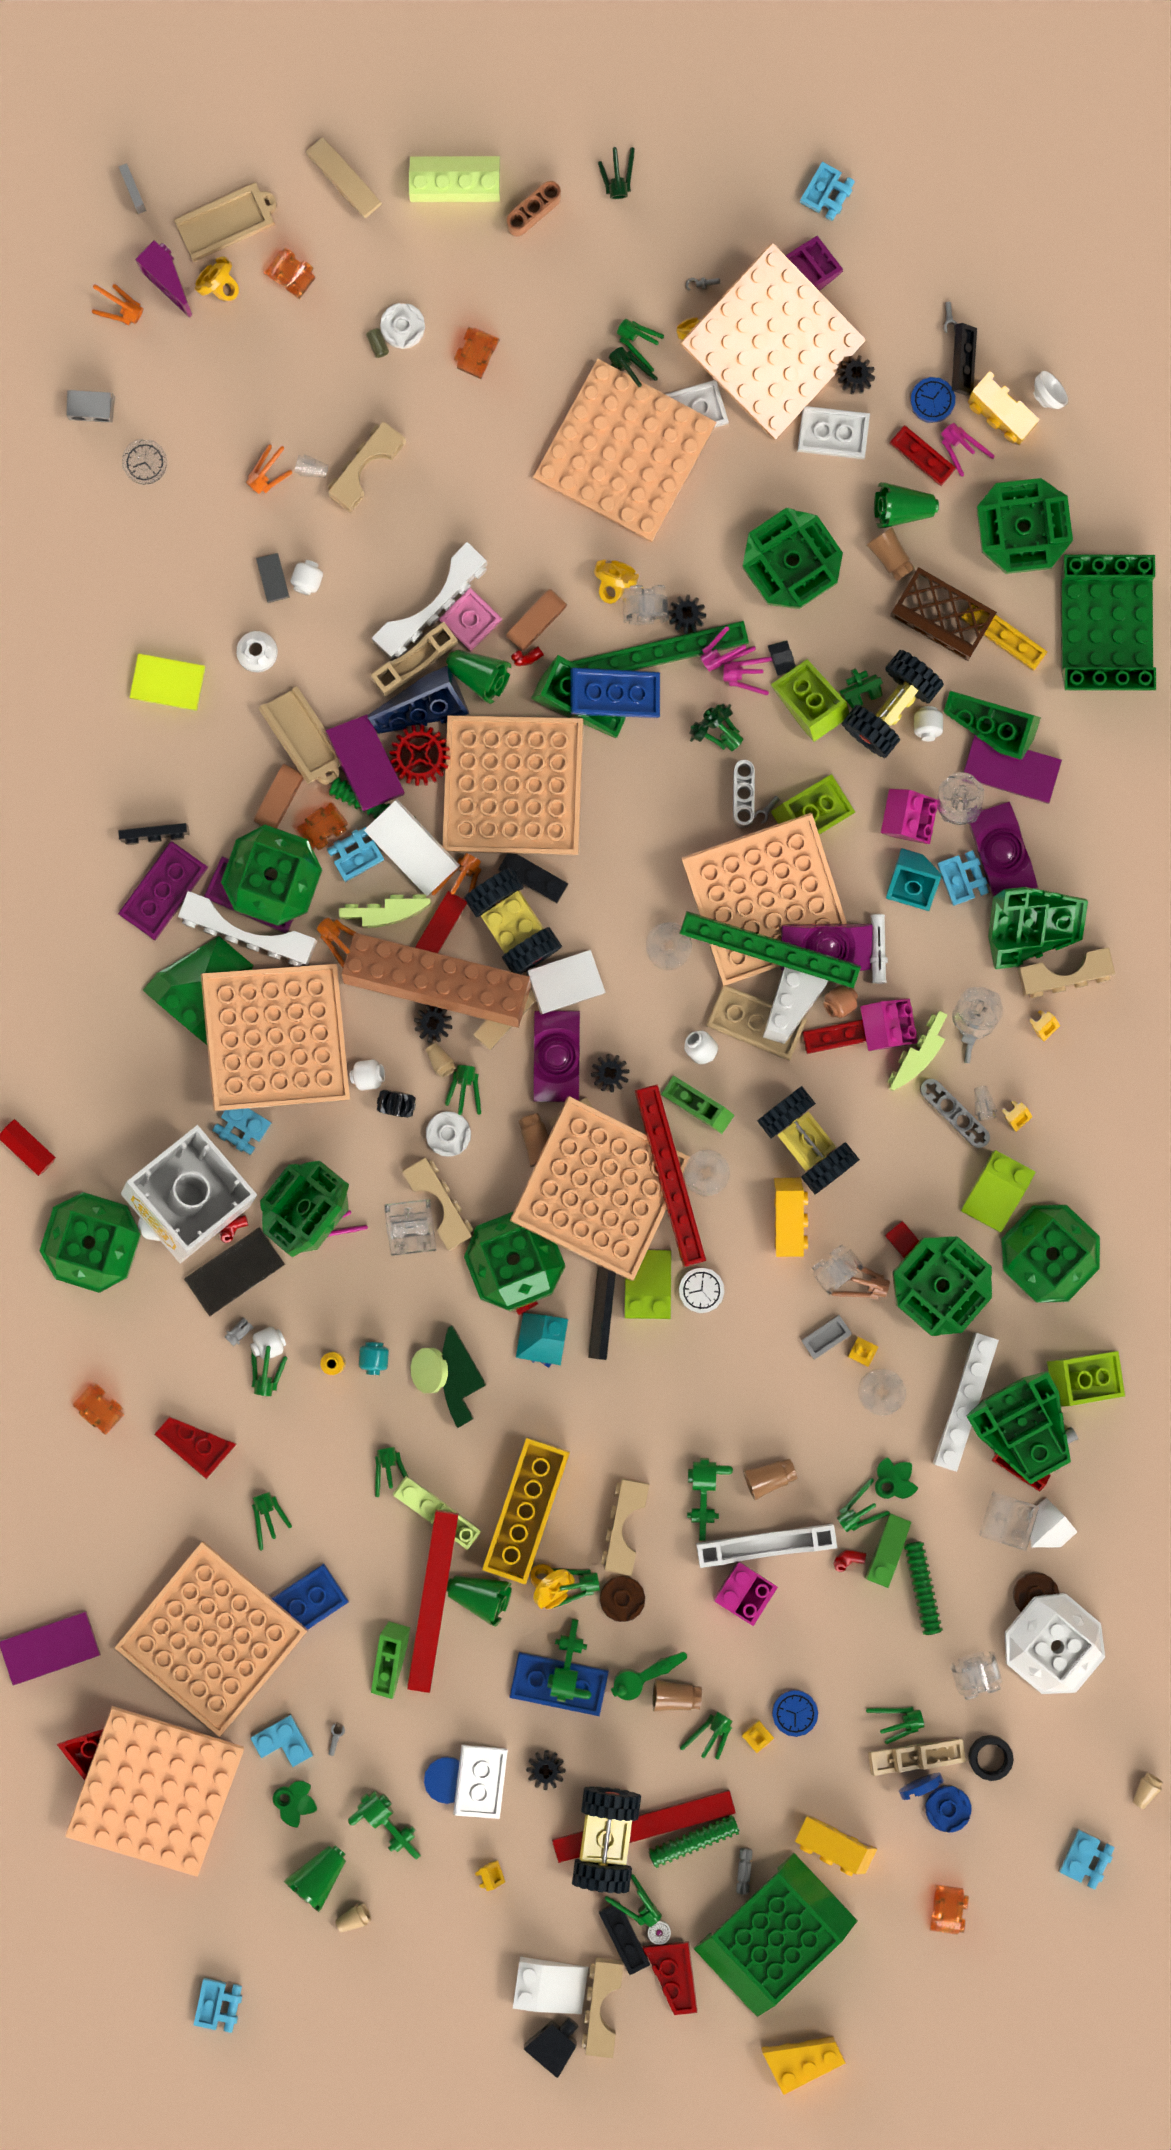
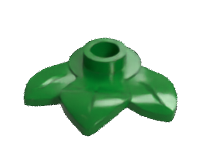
M889 1458L882 1460L877 1467L879 1479L875 1483L876 1493L884 1499H889L893 1496L905 1499L916 1493L918 1487L908 1481L912 1473V1463L900 1462L893 1465ZM884 1483L890 1484L889 1491H883L882 1485Z
M296 1781L289 1787L283 1786L278 1788L273 1794V1803L280 1809L281 1819L291 1827L298 1828L300 1815H307L317 1811L315 1801L307 1795L311 1789V1785L307 1782ZM282 1794L288 1795L289 1800L287 1802L281 1801L280 1796Z

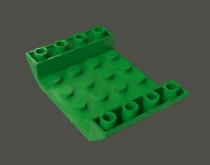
M1064 555L1061 577V672L1065 691H1156V667H1153V580L1155 578V555Z
M794 1852L777 1868L778 1872L713 1934L710 1932L694 1947V1950L757 2017L776 2006L845 1939L858 1921Z

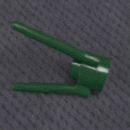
M613 147L615 178L611 179V183H609L602 161L598 162L606 187V194H610L611 199L628 197V192H631L630 182L634 161V147L630 149L626 182H624V178L620 177L616 147Z
M619 347L609 355V359L612 362L611 366L620 369V371L626 370L638 387H641L642 384L630 368L631 361L654 381L658 380L647 367L633 356L631 351L626 352L623 347Z

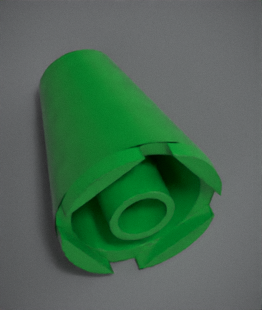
M880 482L877 486L881 487L880 492H876L874 498L875 518L880 520V523H876L878 528H888L932 518L939 510V501L935 499L933 494L886 482Z
M462 650L451 652L446 660L451 673L489 704L495 702L492 700L495 695L500 697L510 678V673L507 672L508 667L511 668V664L504 660Z
M455 1575L453 1579L450 1578L448 1580L447 1592L449 1598L488 1624L496 1627L502 1620L501 1617H498L502 1611L505 1612L508 1607L512 1588L509 1586L512 1584L507 1581Z
M336 1845L333 1849L328 1846L287 1877L284 1883L319 1912L346 1862L343 1858L346 1854Z

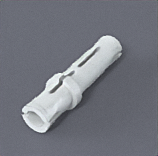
M875 914L871 915V924L873 925L872 958H870V963H872V983L884 984L887 983L886 963H888V958L885 954V915Z

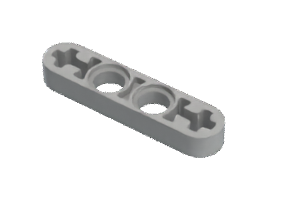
M927 1079L921 1084V1095L972 1146L982 1148L989 1143V1132L937 1080ZM935 1084V1092L939 1095L942 1091L945 1095L940 1097L935 1103L933 1099L936 1096L932 1093L926 1094L927 1088L925 1085ZM950 1099L953 1102V1109L950 1112H945L941 1109L940 1104L942 1100ZM966 1115L969 1118V1125L966 1128H961L957 1125L958 1116ZM975 1124L977 1128L973 1130L978 1134L984 1133V1143H975V1135L972 1132L967 1135L965 1132Z

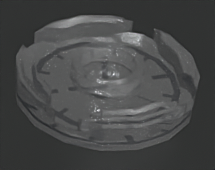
M139 439L130 443L124 450L122 467L128 478L133 482L142 485L153 484L164 475L167 468V456L162 447L155 441Z

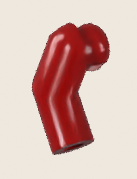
M537 646L525 655L518 650L511 655V659L516 666H528L540 659L544 654L539 646Z
M246 1215L237 1217L219 1232L222 1242H231L238 1228L248 1226Z
M844 1550L833 1562L835 1570L844 1572L852 1562L865 1564L866 1553Z

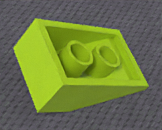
M808 659L771 684L773 690L813 742L842 723L849 714L846 701Z
M831 774L772 810L771 813L778 824L812 813L818 834L820 835L854 814L855 810Z
M997 1150L992 1151L961 1212L1001 1233L1036 1172Z
M647 1250L634 1281L625 1278V1318L671 1319V1250Z
M1119 1351L1047 1361L1048 1372L1059 1391L1061 1407L1125 1397Z

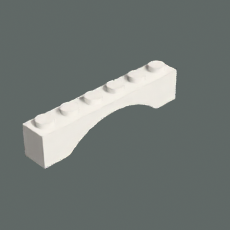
M466 542L451 558L447 581L436 599L423 611L409 618L387 622L372 637V641L392 661L396 657L399 658L404 655L408 650L406 646L411 641L414 643L418 641L423 635L422 630L427 625L429 627L434 625L439 619L438 614L443 609L447 611L455 603L454 598L459 593L463 595L471 587L469 583L475 577L479 579L486 572L487 560Z
M189 891L178 915L180 919H183L182 924L195 928L196 925L204 927L203 932L213 936H216L217 933L225 935V940L235 944L238 941L247 943L246 948L259 952V949L268 951L267 956L278 960L282 956L289 959L288 963L296 967L302 966V964L308 966L317 943L315 938L296 931L274 936L255 935L244 932L227 922L216 910L210 899Z
M979 1333L973 1334L958 1391L933 1460L934 1465L957 1472L972 1426L966 1415L979 1404L999 1340Z
M831 1523L696 1543L699 1566L704 1568L769 1556L837 1548L835 1528Z

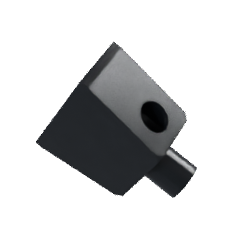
M570 2017L566 2019L561 2027L552 2020L524 2044V2050L558 2078L577 2046V2041L571 2035L579 2026Z

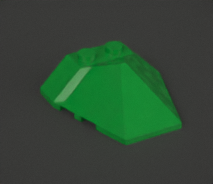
M1028 887L1004 889L995 895L992 901L988 933L994 968L1018 967L1023 965V961L1032 957L1040 958L1044 952L1054 948L1057 951L1083 940L1088 900Z
M218 936L158 972L143 991L207 1045L201 974L252 970L254 965Z
M1048 1371L1019 1379L983 1399L966 1415L977 1436L1030 1484L1071 1462L1059 1391Z

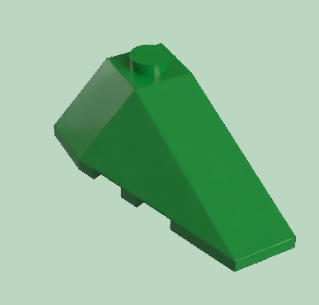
M557 655L540 678L531 699L568 718H583L584 725L617 738L626 717L571 714V669L579 667Z
M954 691L949 692L944 708L946 715L971 731L997 752L1021 760L1035 739L1041 717Z

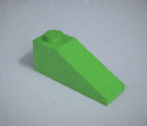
M675 1076L672 1077L661 1094L721 1134H723L735 1116L724 1106Z
M891 1513L889 1514L865 1575L867 1580L889 1588L911 1521Z
M389 1621L381 1632L371 1693L390 1699L394 1698L408 1646L410 1627Z

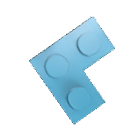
M292 1715L251 1737L261 1758L282 1747L289 1762L294 1767L313 1756Z

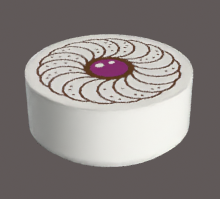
M659 1920L654 1926L648 1927V1937L654 1944L662 1945L670 1939L671 1929L665 1921Z

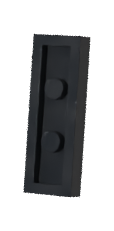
M959 323L955 327L952 391L968 396L971 395L974 389L977 328Z
M187 823L118 830L119 840L125 842L126 845L139 844V840L147 839L149 843L161 842L162 838L170 837L171 840H182L184 835H190Z
M507 853L498 869L503 871L512 867L523 885L558 904L569 885L567 882L518 854Z
M613 1905L600 1910V1917L629 1975L650 1966V1962L627 1915Z

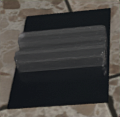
M788 641L768 646L777 676L786 674L796 667Z

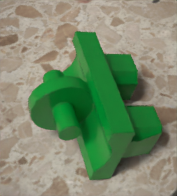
M856 668L851 670L852 677L845 680L849 687L839 691L841 697L853 709L855 705H863L860 694L866 691L871 700L883 696L880 686L883 682L881 677H878L876 674L868 677L866 670L858 673Z

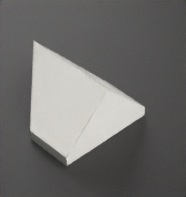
M1047 1498L1029 1512L1031 1547H1062L1077 1533L1067 1518Z

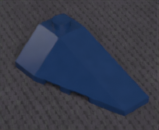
M445 666L416 681L370 713L368 719L377 733L380 734L403 730L407 726L419 724L420 726H428L427 723L441 721V724L447 723V716H465L469 714V710L456 679L448 666Z

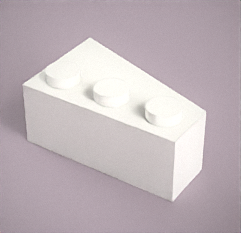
M785 967L780 977L763 1038L785 1044L816 999L823 992L828 980Z

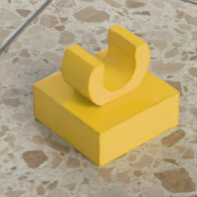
M1039 1010L1038 1013L1041 1019L1035 1022L1031 1018L1029 1021L1037 1036L1045 1041L1060 1025L1052 1013L1048 1011L1045 1014L1044 1011Z
M1012 1101L1011 1104L1014 1109L1011 1112L1003 1109L1002 1112L1009 1126L1017 1132L1033 1116L1022 1102L1018 1104L1016 1101Z
M857 1337L848 1357L869 1367L878 1346Z
M760 1720L742 1734V1737L756 1753L774 1739Z
M498 1860L488 1863L475 1873V1876L481 1875L483 1883L479 1884V1887L486 1888V1891L494 1890L505 1883Z

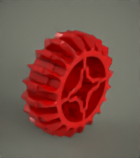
M413 725L411 726L413 733L409 734L407 729H403L404 738L399 734L396 735L400 743L392 742V747L397 750L389 751L391 756L396 757L391 759L390 763L391 765L398 764L393 769L395 773L402 771L399 774L400 780L404 779L407 775V784H411L412 780L415 779V786L420 785V780H423L424 785L428 786V778L431 777L435 783L437 782L434 776L436 773L440 777L444 776L440 768H448V765L443 763V761L450 760V756L444 755L450 748L442 747L447 742L445 738L438 741L441 736L439 731L434 736L432 735L433 727H430L426 733L424 725L420 726L419 732L416 731V727ZM418 738L429 740L421 746H415L410 743V741ZM434 744L439 752L436 764L428 757ZM404 747L411 753V758L406 767L401 760ZM414 751L418 753H422L423 751H425L424 757L426 761L424 759L422 760L421 758L415 760L414 758L417 757ZM420 765L431 769L424 773L411 772L412 769Z

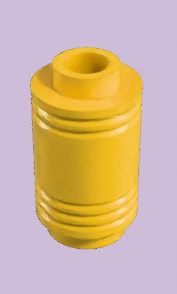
M339 1352L325 1354L320 1362L322 1371L328 1375L341 1373L346 1365L344 1356ZM330 1359H333L336 1362V1366L334 1368H329L328 1361Z

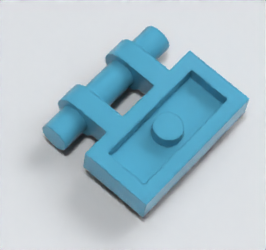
M822 162L801 197L800 203L817 213H820L823 206L827 207L829 210L825 217L833 221L836 214H840L846 197H849L852 193L851 188L855 181L847 177L844 183L838 181L842 172ZM833 189L839 192L834 201L828 198Z
M366 827L359 831L357 829L351 832L352 835L341 841L338 839L333 842L334 845L327 848L330 856L339 852L341 858L334 861L345 882L385 860L373 840L366 844L364 843L363 838L368 836L364 831ZM357 842L359 848L347 854L345 848Z
M973 850L965 853L968 862L962 863L958 855L937 863L953 906L974 899L975 896L972 889L978 888L981 896L989 893L986 885L988 884L987 879L982 875L979 867L981 863L979 858H976ZM968 869H971L975 881L970 883L965 872Z
M249 1108L225 1110L221 1118L228 1122L224 1128L217 1123L212 1131L218 1134L221 1140H227L237 1146L236 1149L240 1152L244 1151L251 1155L255 1147L250 1145L249 1141L251 1138H254L260 1142L272 1123ZM234 1127L245 1133L242 1139L232 1133Z
M1078 1829L1059 1872L1080 1883L1084 1876L1087 1875L1091 1877L1087 1886L1096 1890L1098 1883L1102 1882L1104 1878L1103 1872L1107 1864L1112 1861L1113 1856L1111 1855L1115 1847L1107 1843L1104 1850L1101 1851L1097 1849L1100 1839ZM1093 1856L1100 1858L1095 1870L1089 1868Z
M204 1978L193 2025L216 2030L218 2021L225 2022L224 2031L232 2033L234 2024H237L238 2020L236 2013L238 2004L242 2001V1986L233 1984L232 1992L229 1993L225 1992L227 1982ZM223 2001L229 2002L227 2013L220 2012Z

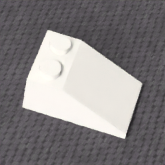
M520 1957L513 2009L533 2012L582 2014L589 1967Z

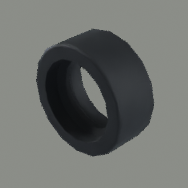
M993 1735L982 1736L975 1740L970 1747L968 1755L969 1764L975 1774L988 1781L1000 1780L1007 1776L1012 1769L1014 1761L1013 1752L1007 1742ZM990 1744L1000 1747L1005 1757L1001 1768L992 1772L982 1769L977 1759L981 1748Z

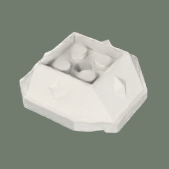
M1066 1593L1034 1597L1005 1631V1663L1041 1694L1076 1693L1105 1658L1101 1623ZM1055 1640H1060V1648L1056 1651H1052V1642Z

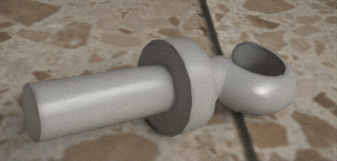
M703 277L701 281L690 278L686 282V288L690 291L691 289L688 287V284L693 281L696 282L697 287L702 286L703 289H706L708 285L720 284V278L706 280Z

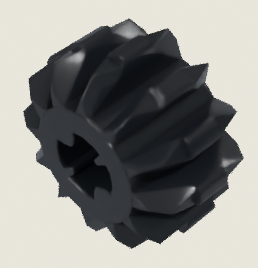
M859 355L857 361H854V358L849 356L848 363L846 361L841 362L842 368L837 370V374L840 375L837 382L845 383L842 387L843 391L850 387V394H854L855 389H858V392L863 394L864 387L866 389L871 388L870 382L875 380V376L871 373L874 372L875 368L872 366L867 367L870 363L869 359L862 363V356ZM857 371L860 373L859 378L856 376L855 379L852 377V373L854 372L855 374Z
M690 595L686 596V601H683L681 596L677 597L679 605L672 602L670 606L674 610L668 611V616L673 617L669 620L670 625L678 623L675 630L679 631L681 627H684V634L688 633L689 627L695 633L697 631L696 625L700 627L704 625L700 619L706 618V613L700 612L705 608L704 604L696 606L699 598L696 597L691 602ZM682 611H691V618L689 616L687 619L683 618Z
M426 1005L428 1013L425 1014L422 1010H419L418 1013L423 1018L414 1019V1022L422 1024L415 1027V1031L424 1030L419 1036L421 1039L429 1034L428 1043H432L433 1036L436 1037L439 1043L441 1042L439 1034L442 1033L446 1038L449 1036L444 1031V1028H453L452 1025L445 1024V1022L451 1021L452 1017L447 1016L443 1018L447 1013L446 1009H442L438 1013L439 1008L434 1007V1012H431L430 1006ZM431 1018H434L435 1021L439 1020L440 1023L436 1025L437 1029L432 1030V1027H427Z
M607 1054V1062H604L601 1057L598 1058L601 1067L597 1064L592 1065V1068L599 1070V1072L591 1073V1077H599L594 1082L595 1086L601 1082L604 1083L601 1091L604 1092L606 1086L610 1085V1092L613 1093L614 1084L620 1090L623 1088L619 1080L625 1083L628 1082V1079L621 1075L629 1074L630 1071L629 1069L621 1070L627 1063L622 1061L618 1065V1055L615 1056L613 1062L611 1061V1055ZM606 1068L616 1070L617 1073H614L616 1076L614 1079L604 1076Z
M382 1090L377 1098V1110L383 1114L408 1118L413 1116L416 1098L413 1095L402 1092Z
M548 1750L544 1751L543 1758L539 1752H536L535 1755L538 1761L532 1758L529 1759V1763L535 1767H527L526 1769L527 1772L534 1773L528 1777V1780L533 1781L537 1779L535 1783L536 1788L540 1786L541 1782L544 1783V1790L548 1789V1783L553 1788H556L557 1784L554 1779L559 1782L563 1781V1777L557 1773L563 1774L566 1772L565 1768L558 1767L564 1763L563 1759L555 1762L557 1758L556 1752L552 1754L551 1758L548 1757ZM544 1765H548V1768L553 1771L552 1773L549 1771V1775H544V1772L540 1771V1767L543 1769Z

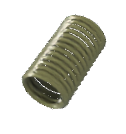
M376 328L367 332L366 336L369 339L368 341L372 346L375 357L381 358L387 355L389 350L380 329Z

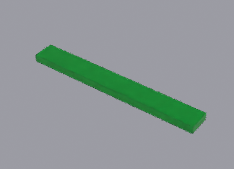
M744 621L571 662L579 668L636 671L703 655L702 649L707 647L726 626L729 627V630L711 649L712 651L715 649L721 651L747 645L749 640Z
M686 911L679 934L851 988H854L861 969V965Z

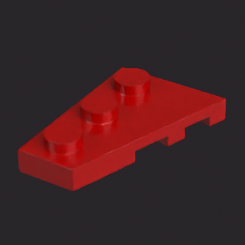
M171 1417L154 1434L206 1480L237 1445Z
M689 1941L643 1946V1950L662 1986L663 1993L673 2014L697 2013L698 2008Z

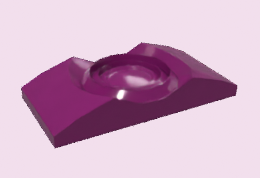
M818 235L785 255L819 291L843 272V268Z
M1010 801L966 815L992 896L994 897L1004 889L1020 887L1038 888L1033 866L1025 848L1020 827Z
M872 924L782 925L781 941L861 965L860 971L871 969Z
M534 1011V1102H565L569 1096L579 1101L580 1011H551L542 1015L540 1011Z

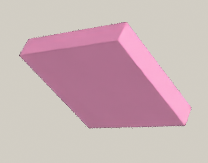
M469 588L438 620L441 623L445 622L454 636L472 652L502 621V618L478 594Z

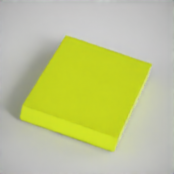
M138 654L130 699L197 711L206 667L204 665Z

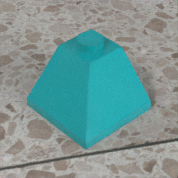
M901 848L886 899L930 911L942 874L923 854Z
M523 1313L516 1358L561 1365L568 1319Z

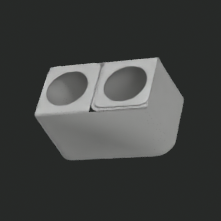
M68 390L66 415L69 420L113 422L115 396L112 393V398H110L111 393Z

